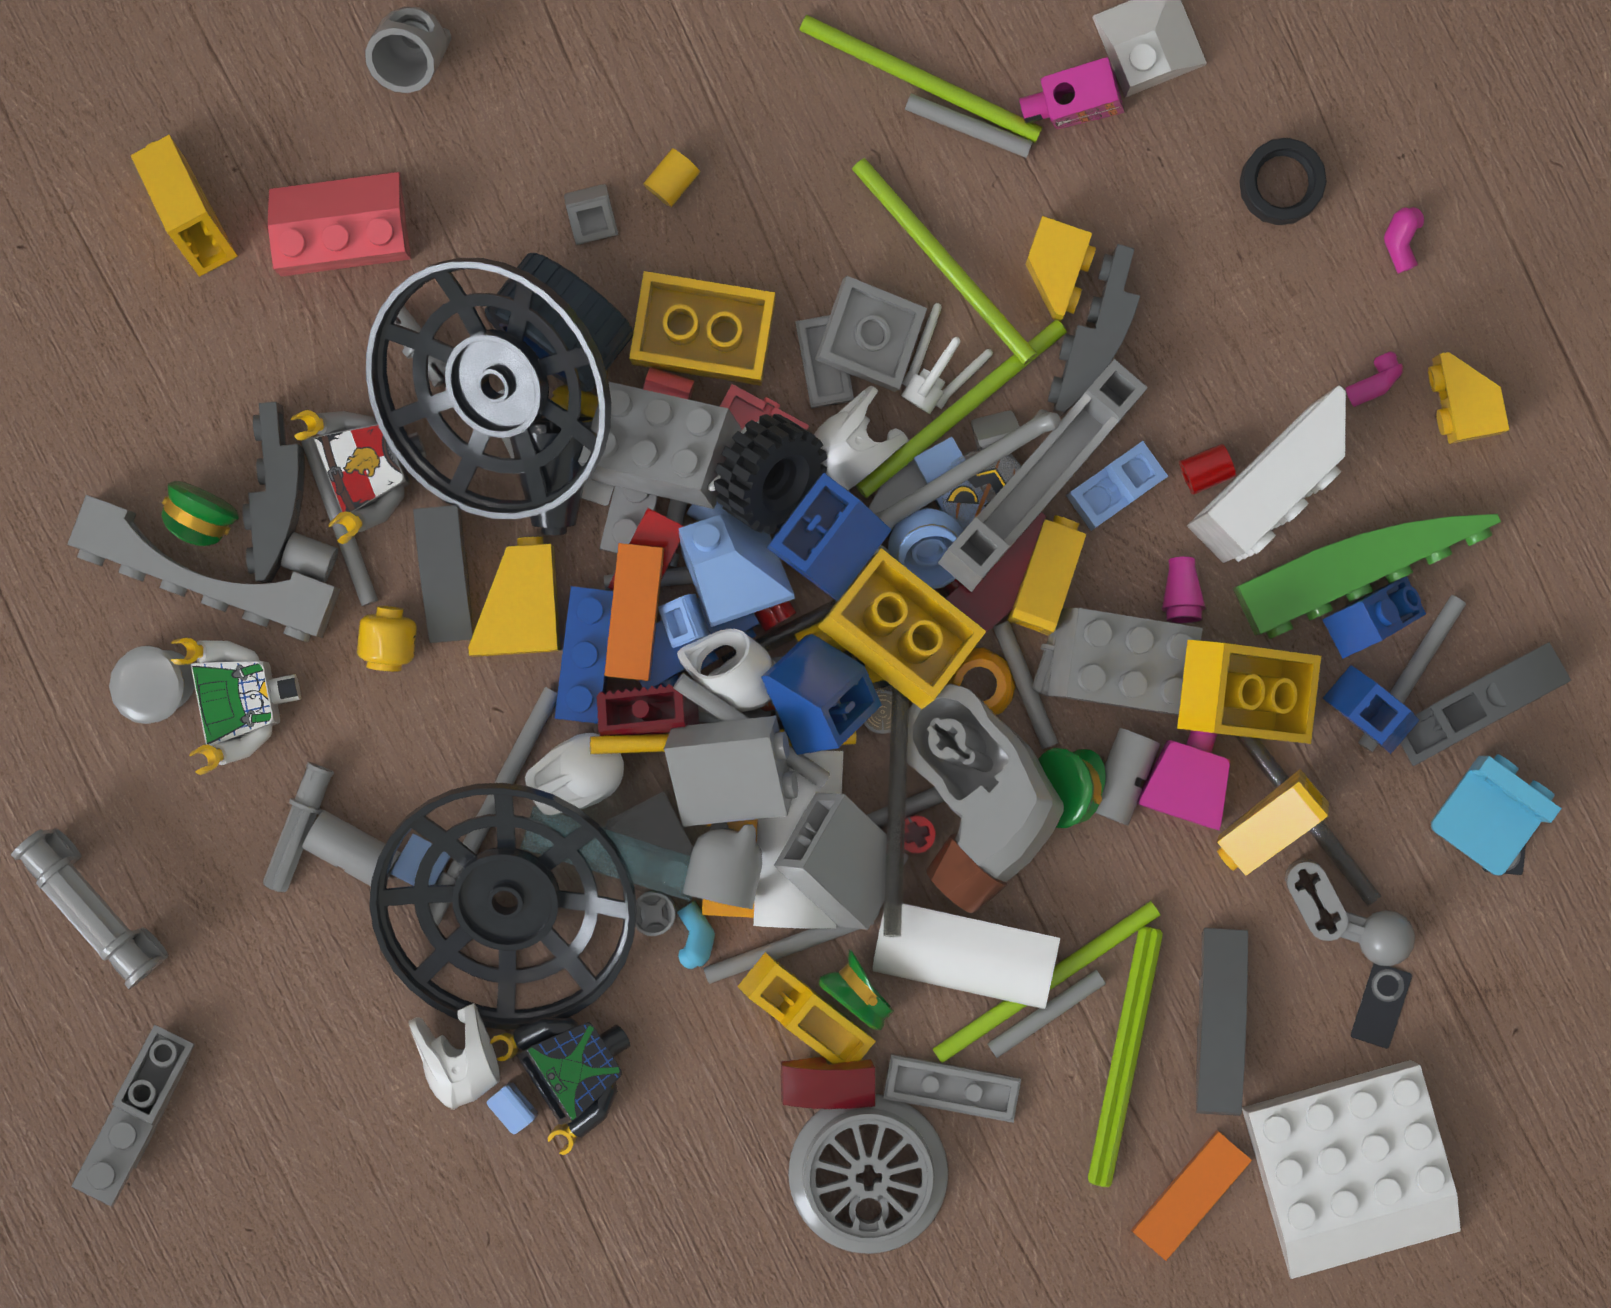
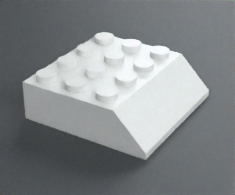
M1338 385L1312 403L1187 525L1222 563L1234 558L1239 562L1248 556L1251 557L1254 553H1259L1276 536L1271 531L1272 529L1293 520L1309 504L1304 498L1311 496L1313 493L1316 494L1319 490L1322 491L1342 472L1336 465L1345 457L1346 391Z
M1409 1060L1242 1107L1290 1279L1461 1231L1457 1192L1420 1064Z

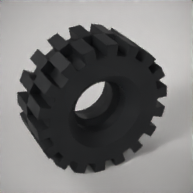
M765 414L760 416L759 423L754 420L746 423L747 431L744 434L737 431L733 435L732 439L735 443L731 449L725 446L721 455L725 456L726 459L724 463H717L715 473L719 474L721 478L714 481V487L719 492L715 497L717 502L723 506L722 509L757 532L762 533L764 531L767 534H775L776 528L780 530L817 479L823 473L826 474L827 467L821 464V462L827 459L826 451L821 449L823 443L814 434L779 414H774L773 417Z

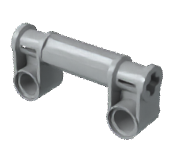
M56 828L52 830L40 829L25 839L11 853L15 860H22L27 870L37 879L36 884L47 894L97 951L99 956L104 961H110L114 969L126 980L124 984L128 989L136 986L168 958L169 955L166 949L150 931L143 927L133 931L128 929L77 871L73 864L82 857L81 853L73 842Z

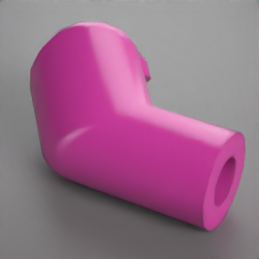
M1405 207L1398 210L1393 215L1384 234V243L1398 274L1418 266L1410 247V242L1417 228H1422L1424 216L1421 210L1415 207Z
M1390 351L1374 359V365L1378 370L1377 374L1345 388L1353 407L1384 395L1403 373L1402 363H1398L1394 352Z

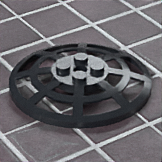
M454 258L434 263L408 277L391 292L379 309L370 330L366 351V382L370 404L379 429L390 449L405 469L427 490L446 503L457 505L459 509L471 514L492 519H521L537 516L558 507L584 486L595 472L606 449L611 428L612 402L610 388L600 352L587 327L572 307L551 287L530 273L504 262L485 258ZM463 269H481L517 281L514 299L494 293L466 294L452 272ZM436 279L450 301L443 304L429 317L420 332L395 324L400 310L411 295L425 283ZM534 292L540 295L562 316L575 333L582 347L568 350L565 342L554 327L539 313L531 309ZM492 306L510 311L511 316L507 331L487 330L475 307ZM458 313L470 337L460 342L456 347L435 339V335L443 323L452 315ZM528 321L545 335L554 347L556 354L539 358L536 352L523 341ZM389 341L414 349L412 375L418 401L395 409L387 376ZM429 356L447 363L445 368L446 390L434 395L431 392L428 377ZM588 364L591 366L598 394V434L579 420L581 412V387L576 367ZM565 371L569 390L568 411L548 398V375ZM490 374H495L502 380L504 384L503 394L496 392L491 387L489 382ZM454 407L458 415L474 429L469 443L452 430L440 413L441 411ZM543 415L562 429L548 447L541 452H537L529 427ZM426 417L439 438L454 453L462 457L452 480L440 473L421 454L403 426ZM514 436L521 458H501L485 453L490 437L505 438ZM572 437H574L590 450L591 454L575 477L561 488L548 493L542 466L548 464L561 454ZM478 467L498 473L518 474L525 472L531 499L500 500L477 494L468 490V487Z
M509 783L473 784L451 789L427 800L409 813L391 833L378 857L371 880L369 905L372 927L380 950L393 972L410 991L428 1005L459 1020L458 1010L473 1004V1002L463 1000L431 981L448 962L471 976L491 982H498L497 1008L475 1003L483 1024L487 1028L513 1030L540 1018H568L579 1013L595 1002L613 984L626 963L635 935L637 918L635 887L628 866L616 844L597 822L578 807L554 794L530 786ZM475 795H494L496 814L470 818L452 826L448 830H445L427 817L428 814L438 807L454 800ZM513 796L528 798L549 805L572 817L580 826L568 835L563 836L557 830L540 821L514 815ZM497 827V848H491L475 854L458 840L461 836L475 830ZM515 828L536 833L551 841L554 845L539 857L527 851L517 849ZM411 829H414L433 842L419 864L414 886L387 888L388 873L393 857L404 837ZM594 838L605 848L616 867L623 889L624 901L598 895L593 872L582 853L578 850ZM443 851L463 866L455 885H429L433 866ZM566 858H569L580 875L585 893L560 890L551 870ZM500 891L511 892L516 896L518 904L513 907H504L496 901L495 894ZM429 903H452L454 914L460 926L447 938L441 933L439 927L434 922ZM415 904V912L421 929L430 944L435 948L418 967L407 957L395 936L389 919L388 906ZM559 908L585 911L581 928L570 944L553 928ZM598 913L622 918L623 927L616 949L606 966L595 977L580 959L579 955L592 937ZM474 939L486 947L499 950V967L478 962L466 956L460 950ZM539 941L555 956L538 965L517 968V950L528 948ZM566 968L581 987L573 995L552 1004L530 1009H515L516 983L541 980Z

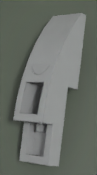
M154 1024L112 1103L114 1107L71 1186L72 1188L111 1207L114 1206L133 1168H136L170 1102L195 1046L193 1043Z

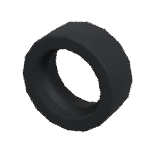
M1280 138L1272 139L1254 151L1243 166L1239 183L1241 198L1253 215L1263 222L1274 225H1286L1296 223L1313 211L1323 198L1327 180L1325 166L1314 149L1299 140ZM1286 156L1293 158L1302 164L1307 172L1309 185L1306 195L1293 206L1278 207L1271 205L1263 199L1258 190L1257 177L1259 170L1265 162L1274 157Z

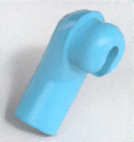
M693 901L677 911V914L689 931L686 945L678 954L680 963L687 969L703 966L710 959L715 939L714 929L705 915H702V911L696 901Z

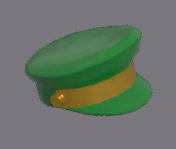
M173 481L168 483L169 496H165L162 502L164 505L162 519L167 529L179 539L198 546L214 545L224 535H228L231 529L229 525L239 519L237 510L223 499L186 482Z
M1062 748L1047 750L1038 760L1064 806V812L1056 828H1069L1089 820L1097 811L1102 801L1106 776L1102 759L1096 752L1090 749H1078L1074 752Z
M849 949L848 963L839 972H830L819 978V985L823 990L874 1030H882L885 1019L894 1012L888 1002L871 985L851 949Z

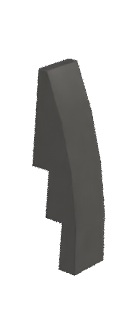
M1204 928L1202 932V975L1199 980V1024L1197 1026L1196 1113L1233 1116H1241L1247 1021L1248 930Z

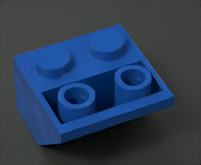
M823 473L766 548L833 599L839 601L891 532V529L862 501Z
M814 634L804 636L761 677L797 755L839 748L882 706L865 666Z

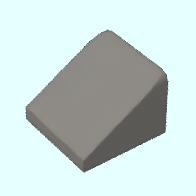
M605 184L564 195L576 245L618 235Z
M1004 411L971 421L977 451L985 449L1020 427L1012 411Z

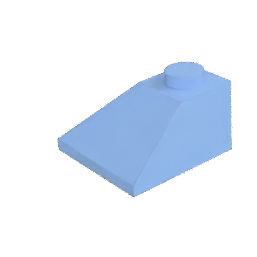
M722 514L678 528L681 553L711 627L795 599L780 558L766 548L772 540L770 534L764 531L762 533L757 532L734 516Z

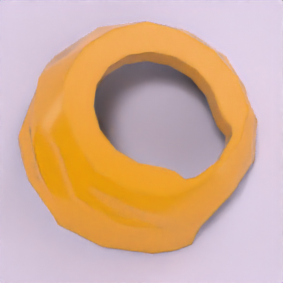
M973 648L946 685L954 684L960 686L964 675L975 667L989 669L996 678L997 688L993 696L983 702L995 715L1003 713L1011 703L1015 690V682L1008 663L998 654L986 648Z

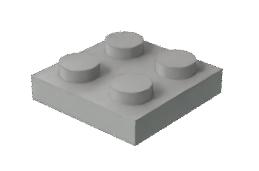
M846 276L842 279L815 360L896 392L901 387L927 308Z

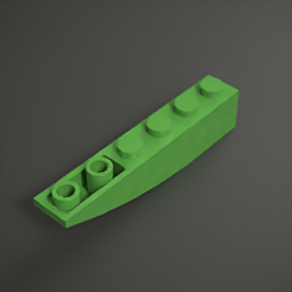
M1498 514L1451 516L1403 523L1362 533L1311 551L1234 587L1233 591L1254 635L1266 632L1269 639H1272L1293 629L1290 622L1292 619L1305 613L1309 621L1332 611L1333 607L1330 602L1346 595L1348 601L1351 602L1372 592L1373 589L1370 583L1386 576L1388 583H1392L1413 573L1410 564L1426 558L1428 565L1452 555L1450 546L1465 539L1468 546H1471L1492 536L1493 534L1489 527L1500 523L1501 520Z

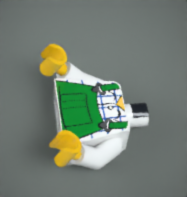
M186 637L174 639L171 644L181 643L187 649V655L184 659H171V661L176 665L191 664L206 745L191 751L189 756L201 753L208 760L207 766L195 771L199 775L206 774L215 769L218 764L225 765L250 757L271 737L272 726L280 723L278 704L301 700L300 686L296 674L272 678L269 662L260 661L258 655L253 650L230 641L200 640L196 642L192 638Z

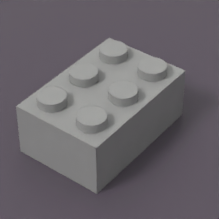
M609 382L612 402L611 428L605 452L591 476L592 480L714 509L717 502L715 496L719 492L716 490L710 491L708 485L718 476L715 473L717 463H724L726 459L725 456L721 455L725 446L731 449L735 443L732 439L733 435L737 431L741 432L742 429L730 410L720 406ZM599 404L591 427L596 434H598ZM583 446L578 460L582 467L591 454V451Z
M1062 608L1057 626L1048 696L1179 715L1187 640L1201 641L1203 628L1083 608Z

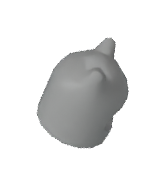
M404 6L394 10L382 19L370 38L365 50L366 65L371 75L382 86L394 92L411 93L421 90L430 82L444 57L452 39L450 30L443 28L433 14L420 7Z
M727 822L711 824L709 831L698 837L692 849L683 893L713 902L753 909L762 869V850L756 843L755 827L751 824H746L740 831L729 829Z

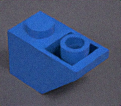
M1405 576L1343 607L1322 620L1343 659L1384 640L1426 615V612L1421 604L1418 592L1412 587L1408 577Z
M1352 665L1348 667L1323 697V700L1390 754L1420 721L1408 707Z

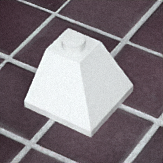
M1130 0L1092 17L1125 98L1207 64L1181 0Z

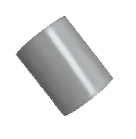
M293 532L285 547L281 566L326 583L335 565L338 548Z

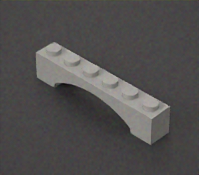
M1114 359L1060 421L1058 428L1048 435L1006 485L952 543L938 564L972 592L1129 412L1148 387Z
M85 496L67 544L80 549L78 558L99 566H103L105 559L119 563L121 566L118 573L140 581H144L146 574L162 579L159 587L161 589L185 597L187 589L203 595L201 603L224 612H226L228 605L245 610L242 619L264 627L268 626L269 620H273L286 625L283 634L305 642H309L311 635L323 638L339 596L340 588L296 572L292 573L290 580L268 584L231 583L204 576L177 563L154 546L133 522L136 513L97 498Z

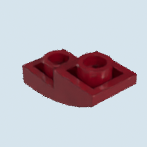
M823 1056L782 1061L781 1101L783 1105L812 1109L875 1107V1066L871 1059L827 1064Z

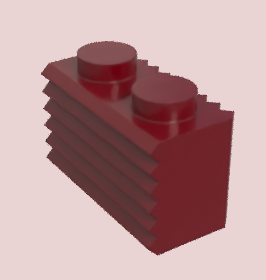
M660 684L658 688L651 686L649 689L643 686L641 690L634 688L632 691L626 688L624 692L617 690L615 693L609 690L607 694L600 692L597 695L600 736L669 734L671 728L699 724L698 705L675 690L671 684H668L667 687Z

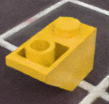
M1042 216L1025 265L1052 319H1057L1061 322L1065 312L1072 314L1075 312L1082 292L1081 288L1075 287V283L1080 270L1088 273L1096 247L1089 245L1092 236L1091 232Z
M1450 352L1441 353L1432 358L1433 366L1428 367L1429 383L1432 391L1439 393L1442 409L1437 410V423L1441 435H1447L1449 444L1500 435L1509 431L1502 390L1499 385Z

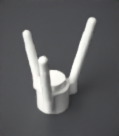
M935 303L910 369L902 381L906 388L901 396L928 414H931L935 406L942 409L949 397L993 355L991 349H986L945 389L941 390L946 382L940 379L939 376L961 342L959 337H954L931 372L923 368L918 375L942 308L939 303Z

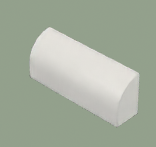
M818 751L803 754L830 773L826 783L819 788L788 766L789 772H795L798 782L797 798H792L788 815L758 819L757 844L762 850V869L754 900L753 926L836 929V923L786 878L774 864L815 793L842 794L843 751Z
M886 900L875 950L873 971L1045 1009L1060 938Z

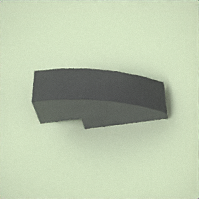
M457 505L413 509L420 580L429 642L440 643L471 640L474 632L461 509Z

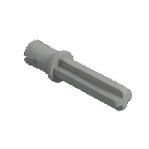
M307 762V768L295 799L290 798L289 800L292 807L263 879V885L277 892H286L289 888L303 851V843L314 823L316 815H320L323 811L319 807L330 779L334 774L332 770L314 763Z

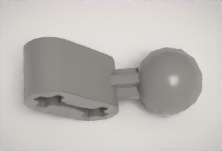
M1302 858L1295 860L1289 865L1285 873L1287 888L1308 928L1315 937L1323 941H1332L1341 937L1359 943L1361 951L1367 959L1381 966L1400 964L1409 957L1414 948L1415 933L1412 924L1405 916L1396 911L1388 910L1373 913L1368 918L1346 912L1326 873L1317 862ZM1305 869L1309 874L1317 872V877L1312 880L1313 889L1324 909H1327L1330 914L1338 913V916L1333 918L1335 925L1333 928L1327 930L1323 924L1315 925L1320 920L1318 913L1320 911L1305 887L1302 885L1295 887L1294 883L1300 880L1298 875L1300 870Z

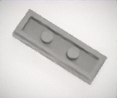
M891 1054L883 1099L1014 1123L1021 1078Z

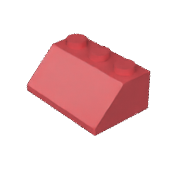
M400 172L269 189L268 233L273 269L281 277L411 260Z

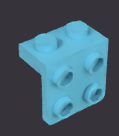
M1496 754L1494 759L1490 756H1478L1431 821V829L1491 874L1498 876L1506 872L1540 823H1552L1562 809L1551 801L1555 796L1552 791L1535 780H1532L1530 785L1515 775L1519 768L1499 754Z

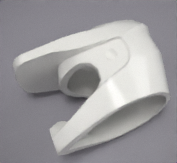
M873 386L867 387L837 414L828 418L814 434L823 443L821 449L826 451L827 459L821 462V464L827 467L826 475L847 490L858 484L909 441L904 432L897 428L888 432L887 440L884 442H874L869 438L866 429L870 419L865 414L868 405L878 392Z
M737 629L720 630L692 642L678 651L677 655L680 663L692 678L739 712L758 709L771 701L761 677L775 664V661L772 660L768 652L759 643L743 631ZM723 645L734 647L736 655L720 668L713 670L708 676L701 674L702 662L711 651ZM698 705V710L700 712L709 713Z
M578 734L554 747L529 769L525 776L526 786L554 794L579 809H584L601 802L616 791L623 777L624 762L621 753L590 754V736H600V734ZM533 800L544 815L551 816L562 813L549 805Z
M475 1003L458 1010V1019L465 1023L464 1050L453 1047L443 1035L435 1038L422 1018L416 1017L409 1021L411 1033L423 1061L424 1073L429 1087L445 1106L453 1110L461 1105L477 1100L500 1081L496 1054L493 1045L490 1044V1037Z

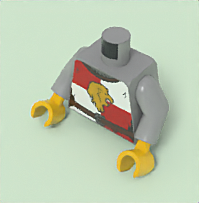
M305 410L292 416L291 420L301 419L308 426L307 431L294 435L297 440L302 441L316 434L320 435L313 439L341 509V513L329 523V527H333L335 524H342L348 531L337 541L345 544L358 532H363L387 521L403 500L404 488L410 484L404 466L385 440L376 419L373 416L347 411L316 414L311 410ZM415 432L408 435L421 454L426 457L427 455L419 434Z

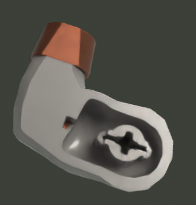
M948 684L945 685L936 699L925 708L921 709L916 704H912L903 719L900 747L906 762L935 786L946 804L961 818L957 835L951 834L927 868L926 873L930 880L952 902L969 913H975L1007 886V881L1032 861L1053 834L1064 812V806L1031 747L1015 731L999 719L970 689Z

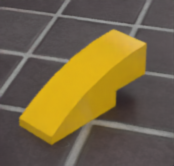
M766 952L737 986L751 1001L773 1016L787 1030L832 1064L860 1061L876 1042L858 1025Z

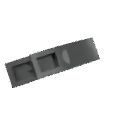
M1117 244L1113 255L1104 254L1098 276L1099 280L1105 281L1101 298L1093 296L1087 317V322L1094 323V326L1089 328L1077 325L1073 335L1065 334L1059 354V359L1066 361L1062 378L1054 376L1047 401L1055 403L1053 413H1057L1060 417L1078 402L1087 389L1108 367L1131 325L1140 295L1125 292L1124 287L1134 248Z
M277 402L259 403V415H253L254 437L256 441H262L263 458L257 459L256 463L259 484L265 485L266 491L248 493L249 504H243L242 509L245 530H251L253 547L246 549L249 574H255V581L261 583L272 582L281 567L285 547L289 538L295 532L299 521L304 491V449L298 444L286 445L283 406Z
M1548 642L1415 714L1420 721L1400 744L1412 765L1415 766L1572 680L1552 645Z

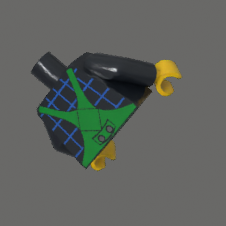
M540 1018L516 1029L513 1035L503 1033L494 1036L490 1040V1044L500 1040H504L508 1044V1053L496 1060L506 1061L516 1055L558 1120L559 1125L555 1126L548 1136V1142L559 1134L567 1137L569 1144L560 1150L559 1154L566 1155L571 1151L577 1137H584L604 1121L618 1092L615 1081L622 1075V1070L614 1057L630 1047V1041L626 1033L618 1025H614L599 1035L590 1022L579 1025L572 1018Z

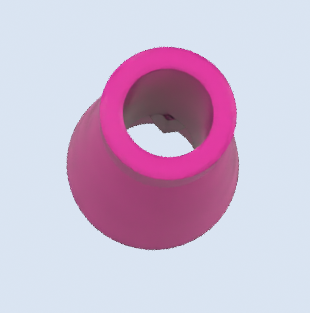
M1171 558L1168 560L1169 571L1162 611L1166 612V620L1170 623L1201 621L1202 611L1206 609L1195 568V558Z

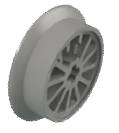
M875 1094V1107L820 1109L809 1119L800 1131L791 1152L788 1172L789 1186L794 1204L800 1216L820 1238L837 1248L850 1252L864 1254L882 1253L897 1249L911 1242L932 1223L941 1208L946 1194L948 1164L943 1144L937 1132L919 1111L907 1103L883 1099V1095ZM860 1125H878L872 1153L865 1152L859 1130ZM848 1128L853 1129L859 1152V1156L856 1158L835 1138L837 1134ZM886 1128H890L902 1135V1138L881 1158L878 1154ZM831 1144L850 1163V1166L846 1167L821 1160L820 1155L825 1146ZM906 1144L912 1145L918 1156L916 1160L890 1167L887 1166ZM864 1165H873L874 1172L881 1173V1177L873 1179L872 1186H864L863 1178L856 1177V1174L864 1172ZM822 1168L847 1175L848 1177L819 1185L816 1183V1169ZM921 1168L922 1179L918 1185L890 1178L893 1174ZM845 1187L851 1188L833 1208L826 1207L821 1200L820 1194ZM887 1187L915 1193L917 1196L909 1208H905L887 1190ZM872 1198L880 1202L882 1206L881 1212L876 1218L865 1220L858 1216L856 1205L863 1199ZM849 1202V1215L852 1223H847L836 1216ZM887 1202L901 1214L900 1217L890 1223H885L889 1213Z

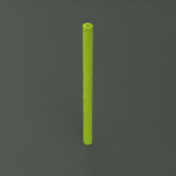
M806 15L803 19L799 31L1036 143L1043 127L1033 122L1026 124L1023 117L809 15Z
M865 158L857 162L852 168L854 173L1023 365L1028 363L1037 354L1036 351Z
M1055 319L1028 342L1037 353L1028 363L1023 365L1015 354L1009 357L893 453L873 472L856 484L859 492L865 498H868L914 460L915 456L925 451L1067 333L1062 323Z
M1149 901L1056 964L1050 990L1159 917L1160 913L1155 905ZM1003 1000L933 1048V1051L941 1063H944L1028 1005Z

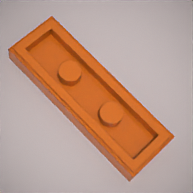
M618 544L604 676L650 681L665 548Z
M1216 1130L1131 1231L1167 1261L1252 1160Z

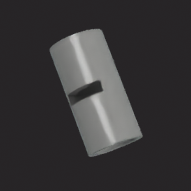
M1119 728L1105 763V785L1102 801L1095 812L1096 814L1121 824L1129 825L1143 790L1140 788L1142 780H1147L1161 745L1160 743L1132 731Z
M323 810L311 827L302 848L337 868H343L349 875L371 886L376 863L385 843ZM396 851L393 857V861L388 873V879L391 876L390 873L396 861L401 855V852Z

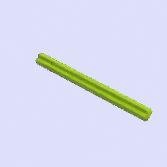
M1144 926L1138 930L1088 1174L1089 1183L1096 1186L1110 1187L1113 1181L1163 937L1162 931L1156 928Z

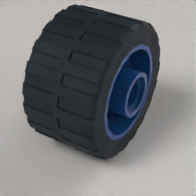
M528 253L517 268L530 273L551 287L572 307L587 327L607 371L633 337V328L628 320L604 296L573 272L544 255ZM508 278L497 294L514 299L517 281ZM534 292L531 309L539 313L554 327L565 342L568 350L582 347L575 333L562 316L540 295ZM487 306L485 308V316H487L488 321L496 330L507 331L511 312L506 309ZM528 321L523 341L536 352L539 358L556 354L554 347L545 335ZM590 364L576 367L581 391H592L596 381ZM565 371L551 374L567 384Z

